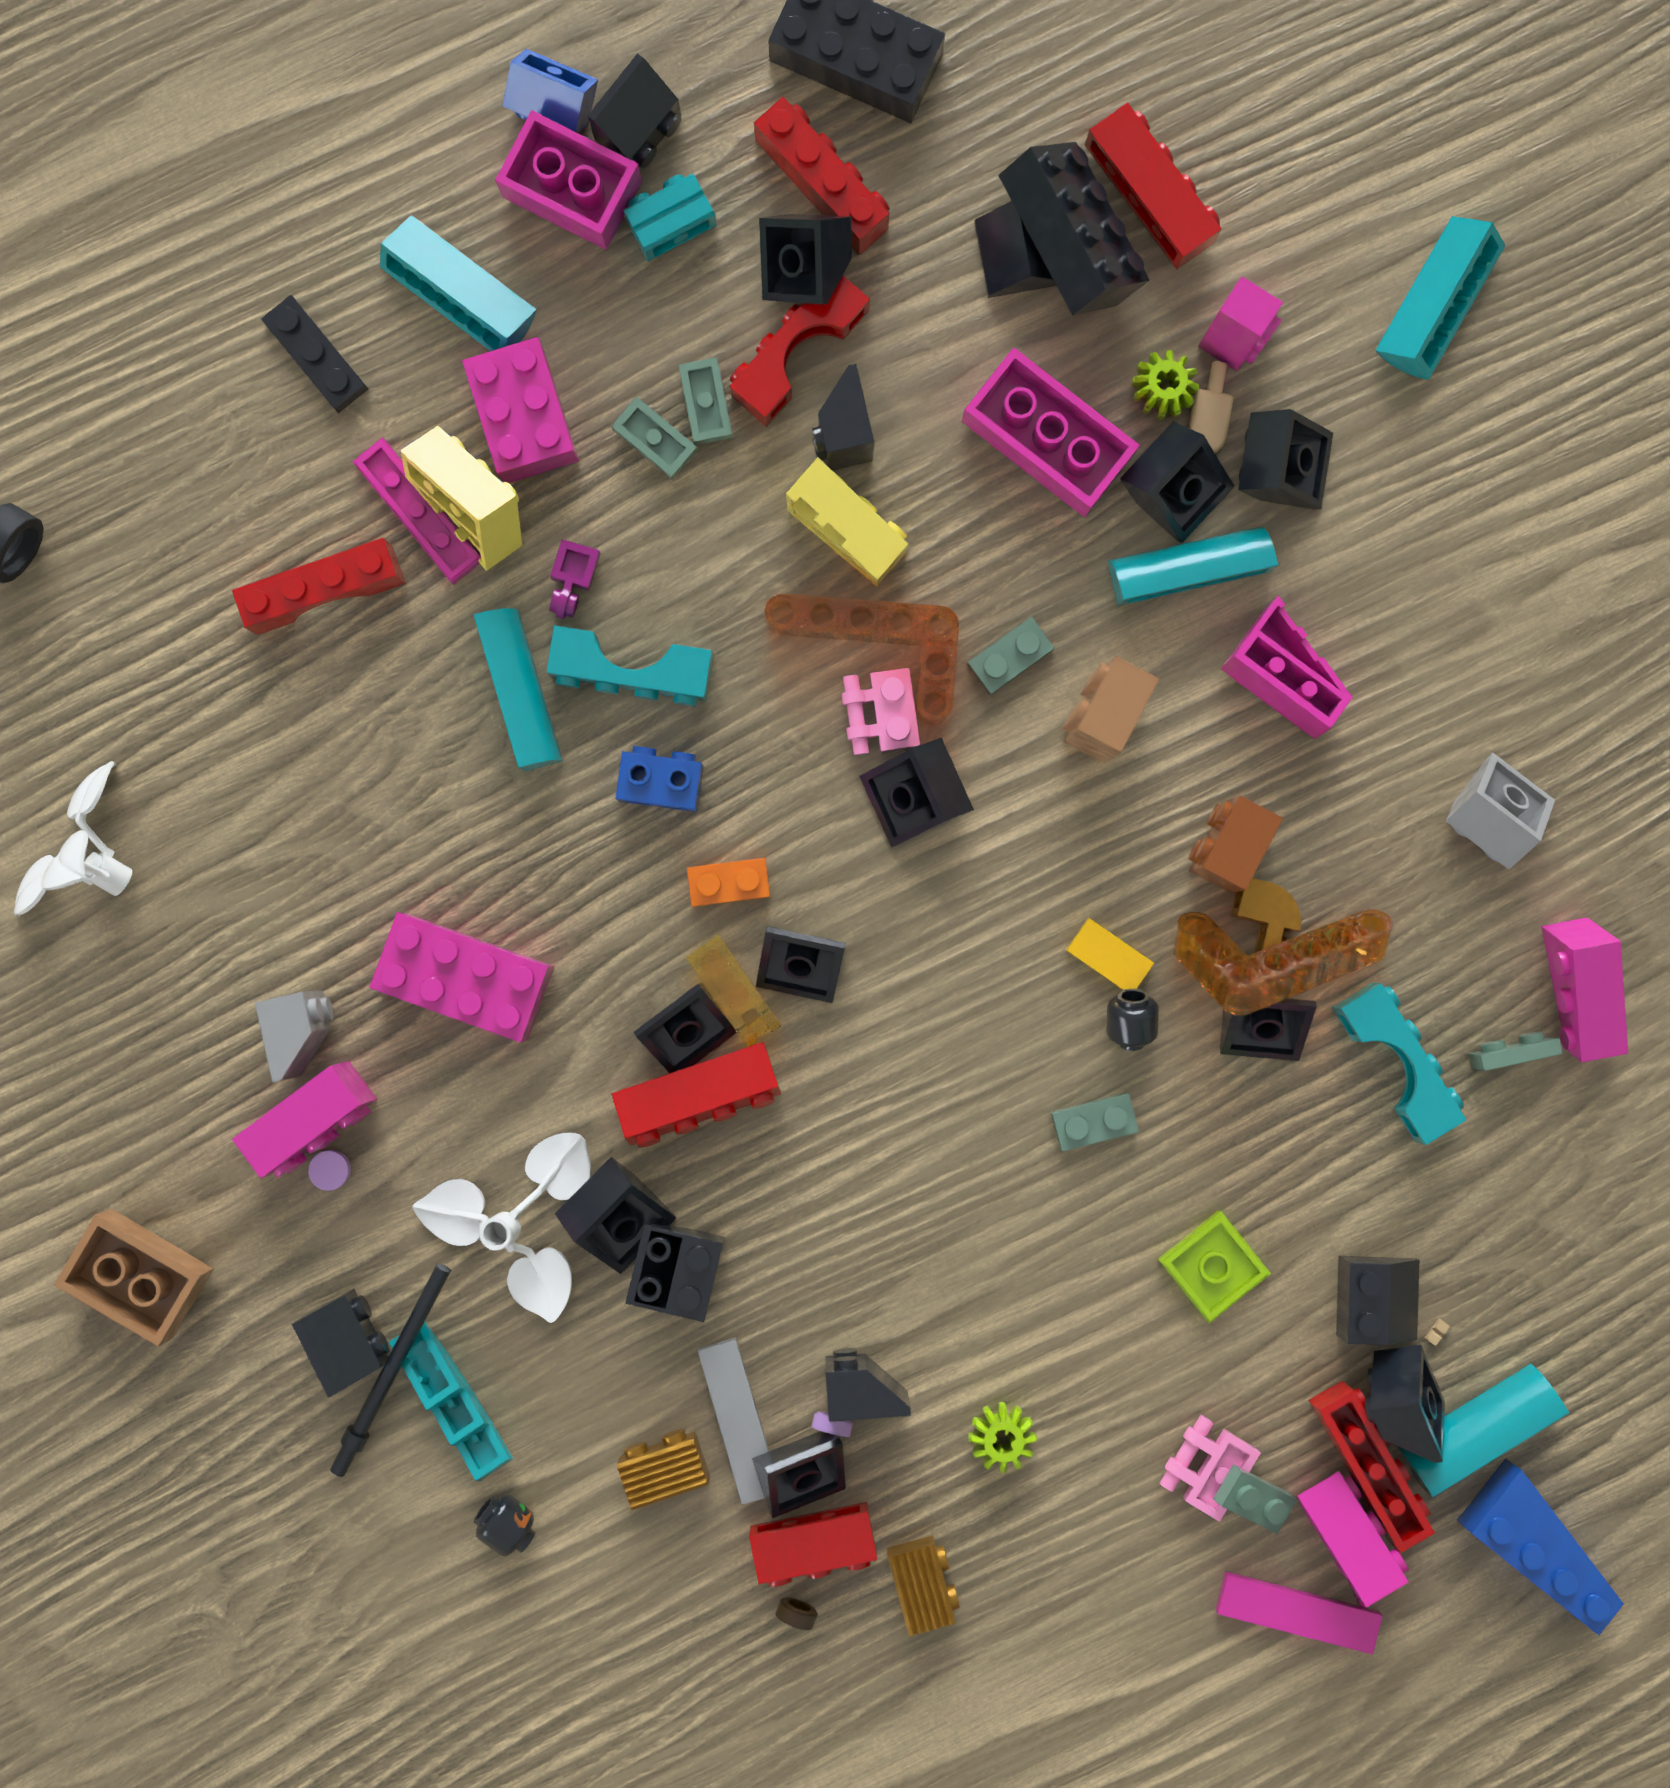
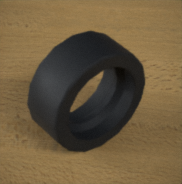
M13 503L0 505V583L3 584L16 579L31 564L39 550L44 532L40 519Z

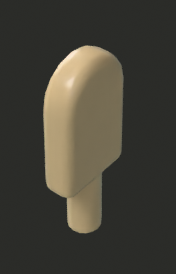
M1213 361L1211 364L1207 390L1199 389L1194 394V403L1191 407L1188 428L1205 436L1215 454L1225 444L1233 405V396L1222 393L1227 364L1221 361Z

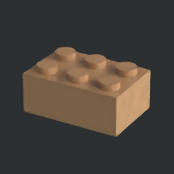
M1117 656L1107 665L1101 662L1093 674H1090L1080 693L1086 699H1082L1075 709H1072L1063 725L1062 730L1068 732L1063 742L1104 764L1122 752L1159 678Z
M109 1209L94 1215L55 1281L54 1286L154 1345L160 1346L174 1338L214 1268L119 1212Z

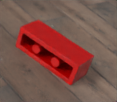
M867 1502L750 1526L749 1539L758 1584L768 1583L771 1587L783 1586L790 1583L793 1577L808 1575L810 1579L822 1578L831 1574L832 1569L847 1567L850 1571L861 1570L869 1567L871 1561L877 1560V1548Z

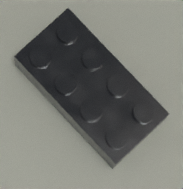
M786 0L768 40L770 62L912 124L943 55L946 33L872 0Z
M1077 142L1033 146L1027 149L998 176L1072 316L1119 305L1149 282L1150 279L1144 270L1142 258L1134 251L1125 234L1124 224L1114 214L1107 200V193L1104 187L1096 180L1088 165L1089 161L1086 153L1078 146Z

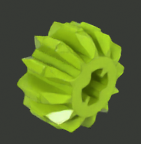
M1172 350L1166 351L1163 360L1156 352L1151 353L1149 363L1141 361L1136 368L1139 375L1134 376L1131 380V385L1139 389L1133 395V400L1135 402L1146 401L1142 410L1144 414H1148L1152 407L1157 409L1156 416L1158 420H1162L1165 417L1167 410L1174 418L1179 417L1182 412L1181 407L1190 408L1194 403L1191 395L1196 394L1199 390V384L1191 381L1198 373L1197 368L1185 370L1184 366L1188 361L1187 356H1182L1178 362L1173 361L1174 354ZM1166 379L1171 383V386L1164 391L1159 387V384Z
M999 1402L998 1413L996 1414L992 1413L989 1406L983 1407V1412L987 1419L983 1420L979 1417H974L972 1424L979 1431H973L968 1434L969 1442L977 1444L972 1450L974 1458L985 1456L983 1465L988 1470L998 1461L1000 1473L1007 1472V1462L1010 1461L1013 1462L1016 1469L1022 1468V1463L1018 1456L1022 1455L1026 1458H1032L1034 1453L1026 1444L1037 1442L1036 1433L1028 1431L1033 1425L1032 1419L1030 1417L1020 1419L1022 1410L1019 1406L1013 1407L1010 1413L1007 1414L1005 1402ZM1004 1430L1005 1435L1008 1434L1009 1442L1001 1445L1000 1440L997 1441L996 1433Z

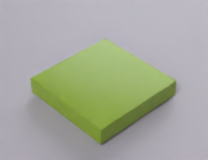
M1220 1210L1158 1258L1159 1262L1209 1324L1271 1275L1262 1261Z

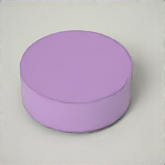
M338 1150L320 1152L313 1157L309 1164V1178L321 1190H335L348 1181L351 1174L350 1161L345 1154Z
M817 1411V1413H814L811 1427L822 1432L850 1437L853 1422L852 1420L829 1422L828 1413Z

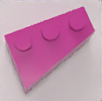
M1241 276L1198 347L1219 361L1225 362L1227 366L1235 371L1239 370L1244 361L1252 364L1280 324L1282 319L1277 317L1276 313L1283 302Z
M1278 595L1263 609L1220 669L1313 739H1317L1332 728L1353 697L1324 657L1319 658L1306 640L1308 635L1301 626L1297 627L1283 608L1285 604Z
M1588 917L1541 926L1561 1023L1559 1036L1563 1048L1568 1050L1580 1062L1628 1054L1621 941Z
M1338 1471L1296 1496V1499H1298L1299 1504L1321 1541L1324 1542L1334 1558V1563L1340 1573L1344 1574L1355 1592L1354 1596L1359 1605L1367 1608L1407 1584L1408 1580L1404 1573L1409 1571V1568L1396 1548L1389 1551L1380 1537L1386 1532L1372 1511L1366 1514L1357 1501L1363 1496L1350 1475L1343 1478Z

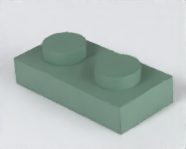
M717 357L680 364L679 370L694 445L733 438Z
M637 396L611 426L615 433L672 480L698 451L697 446Z
M1031 616L970 660L967 665L990 696L1055 648Z
M1533 1032L1520 1035V1042L1505 1045V1040L1480 1044L1481 1051L1469 1053L1471 1067L1475 1070L1487 1071L1561 1055L1562 1049L1559 1038L1544 1037L1543 1032Z
M1129 1093L1051 1112L1062 1152L1139 1132Z
M1234 1464L1213 1498L1220 1506L1276 1534L1279 1533L1298 1500L1289 1492Z

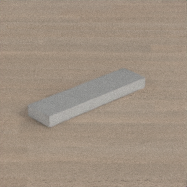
M737 1337L698 1348L699 1358L741 1503L744 1505L764 1499L765 1497L752 1458L769 1452V1448Z

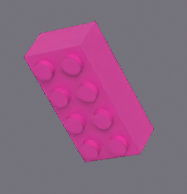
M1014 347L964 409L961 421L1084 518L1125 468L1140 446Z
M397 912L369 988L509 1039L524 1042L528 1041L554 966L408 913Z

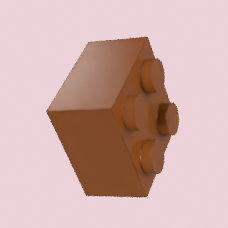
M1242 796L1225 800L1222 805L1217 803L1206 823L1211 827L1204 840L1199 838L1190 852L1188 860L1193 863L1189 872L1230 893L1245 891L1283 818Z

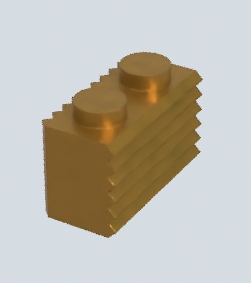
M684 1429L675 1430L662 1436L663 1442L648 1447L646 1442H639L623 1450L624 1455L620 1456L617 1462V1469L622 1479L631 1510L709 1484L710 1475L695 1431L686 1434Z
M932 1535L888 1547V1560L909 1636L955 1624L953 1610L960 1609L955 1585L947 1586L943 1571L950 1569L944 1545L936 1547Z

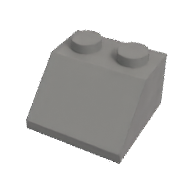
M1491 753L1455 799L1446 822L1452 826L1457 834L1467 837L1483 849L1490 859L1500 862L1507 869H1511L1541 842L1555 800L1497 755Z
M323 990L299 992L255 1003L272 1083L302 1076L331 1030L330 1020H333L334 1012L329 997H324Z

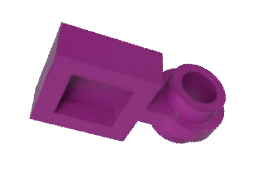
M561 539L550 575L551 580L564 584L563 590H554L550 602L549 611L556 613L557 618L574 617L579 602V595L573 594V589L577 587L590 591L601 555L600 550Z

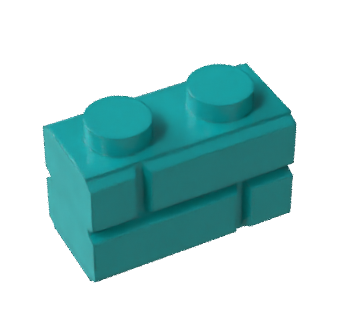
M693 173L685 178L682 174L669 178L664 182L662 190L650 196L648 193H641L628 202V208L623 210L626 222L648 262L717 226L714 210Z

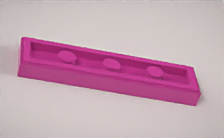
M383 437L352 461L453 585L480 564L478 561L481 556L468 540L462 543L457 538L454 532L458 528L443 511L437 514L405 477L403 461Z
M1227 1571L1224 1574L1216 1606V1612L1219 1615L1369 1654L1374 1653L1383 1617L1377 1610Z

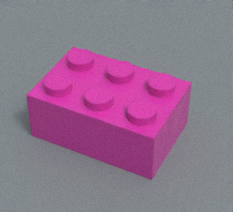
M531 110L495 182L502 198L607 250L624 218L623 210L628 208V202L635 197L642 183L638 163Z
M539 337L462 360L495 469L502 482L512 483L579 462L547 356Z
M350 1061L330 1065L232 1138V1141L260 1179L272 1174L279 1178L285 1173H291L308 1160L304 1155L306 1152L311 1154L317 1149L325 1148L340 1136L336 1131L338 1128L345 1129L349 1125L354 1126L372 1112L368 1106L375 1102L377 1098Z

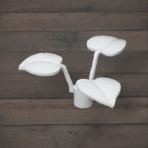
M111 761L93 771L74 792L68 807L67 817L72 820L75 819L76 824L82 830L74 833L66 840L55 858L51 855L44 856L27 871L17 892L13 913L15 916L20 917L35 907L46 890L60 889L83 881L88 885L94 884L113 896H117L129 883L132 869L112 858L115 851L108 848L86 823V816L99 801L111 768L117 765L115 762ZM89 837L101 853L93 852L84 861Z
M560 1133L550 1136L531 1150L526 1160V1175L540 1185L510 1213L501 1212L491 1218L483 1215L482 1212L485 1208L484 1195L475 1184L464 1179L448 1180L440 1184L412 1206L415 1214L424 1226L449 1244L467 1246L475 1243L480 1238L483 1245L490 1250H501L506 1247L508 1252L515 1251L525 1254L527 1257L516 1260L509 1269L507 1277L509 1291L518 1304L541 1316L549 1323L554 1322L561 1315L569 1301L573 1283L571 1266L565 1256L555 1248H545L535 1255L531 1248L516 1244L515 1240H517L521 1232L518 1216L545 1190L555 1199L568 1200L591 1177V1162L586 1140L576 1133Z

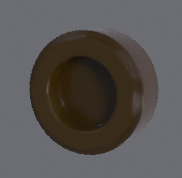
M785 1597L780 1600L775 1615L789 1626L802 1630H812L818 1613L813 1606L804 1601Z

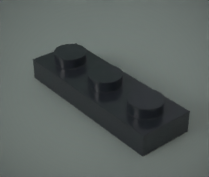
M292 295L288 296L261 318L337 413H340L368 390V387Z

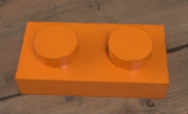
M766 858L687 867L692 907L770 897Z

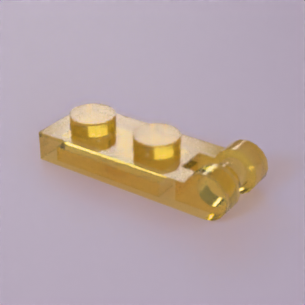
M719 935L685 957L748 1047L758 1043V1037L769 1029L773 1032L782 1026ZM754 1007L760 1017L748 1025L741 1015Z

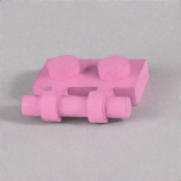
M909 668L870 673L872 689L860 690L858 675L843 677L845 692L841 693L843 706H847L850 727L846 728L848 741H852L854 755L869 754V738L879 737L881 752L910 749L920 745ZM874 702L877 724L865 725L863 704Z
M1200 1414L1194 1426H1189L1184 1433L1185 1441L1175 1458L1170 1457L1164 1468L1167 1471L1160 1484L1173 1492L1180 1480L1188 1483L1189 1487L1183 1495L1184 1500L1220 1522L1227 1509L1220 1506L1213 1498L1232 1465L1234 1464L1250 1472L1261 1452L1225 1429L1222 1430L1216 1442L1211 1440L1207 1435L1214 1422ZM1200 1448L1208 1453L1196 1473L1188 1466Z

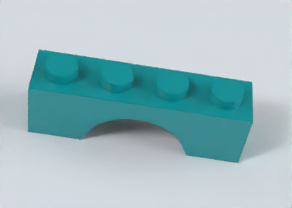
M554 626L546 673L551 678L556 679V685L563 687L579 688L580 682L594 684L595 691L617 695L620 688L635 691L634 697L657 701L658 695L674 697L673 703L696 707L697 701L707 702L714 655L712 650L672 644L667 653L657 663L643 669H625L611 663L604 657L598 637L593 631Z
M1370 983L1334 1005L1332 1009L1352 1041H1379L1397 1053L1405 1069L1406 1083L1402 1097L1394 1109L1413 1140L1417 1143L1428 1145L1467 1120L1461 1111L1464 1108V1103L1452 1087L1447 1089L1440 1077L1443 1074V1070L1439 1062L1432 1054L1426 1055L1419 1044L1422 1036L1411 1020H1404L1398 1010L1401 1003L1396 993L1388 985L1384 987L1382 983Z

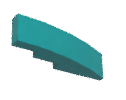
M425 1321L402 1367L426 1411L433 1412L450 1445L456 1446L474 1480L482 1481L514 1458L474 1391ZM398 1335L397 1337H395L394 1339H392L391 1341H389V1343H390L392 1349H393V1347H394V1345H395V1343H396V1341H397L399 1335Z

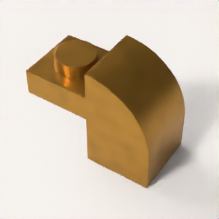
M1252 878L1245 891L1236 892L1230 916L1260 924L1251 962L1265 966H1275L1276 959L1281 960L1283 958L1287 945V937L1282 936L1283 931H1300L1301 914L1295 899L1281 886Z

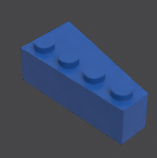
M1505 1458L1457 1521L1599 1636L1624 1603L1525 1473Z

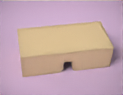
M1438 1318L1424 1338L1436 1346L1442 1339L1441 1336L1445 1335L1450 1326Z

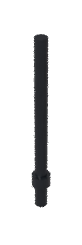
M436 1264L354 1424L348 1425L340 1440L342 1447L330 1468L334 1475L339 1477L345 1476L356 1453L363 1450L370 1436L368 1430L451 1272L447 1266Z

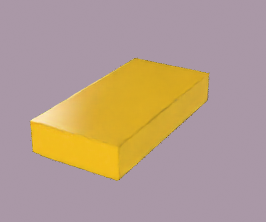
M1087 918L1065 950L1122 990L1137 989L1154 964V962L1090 918Z

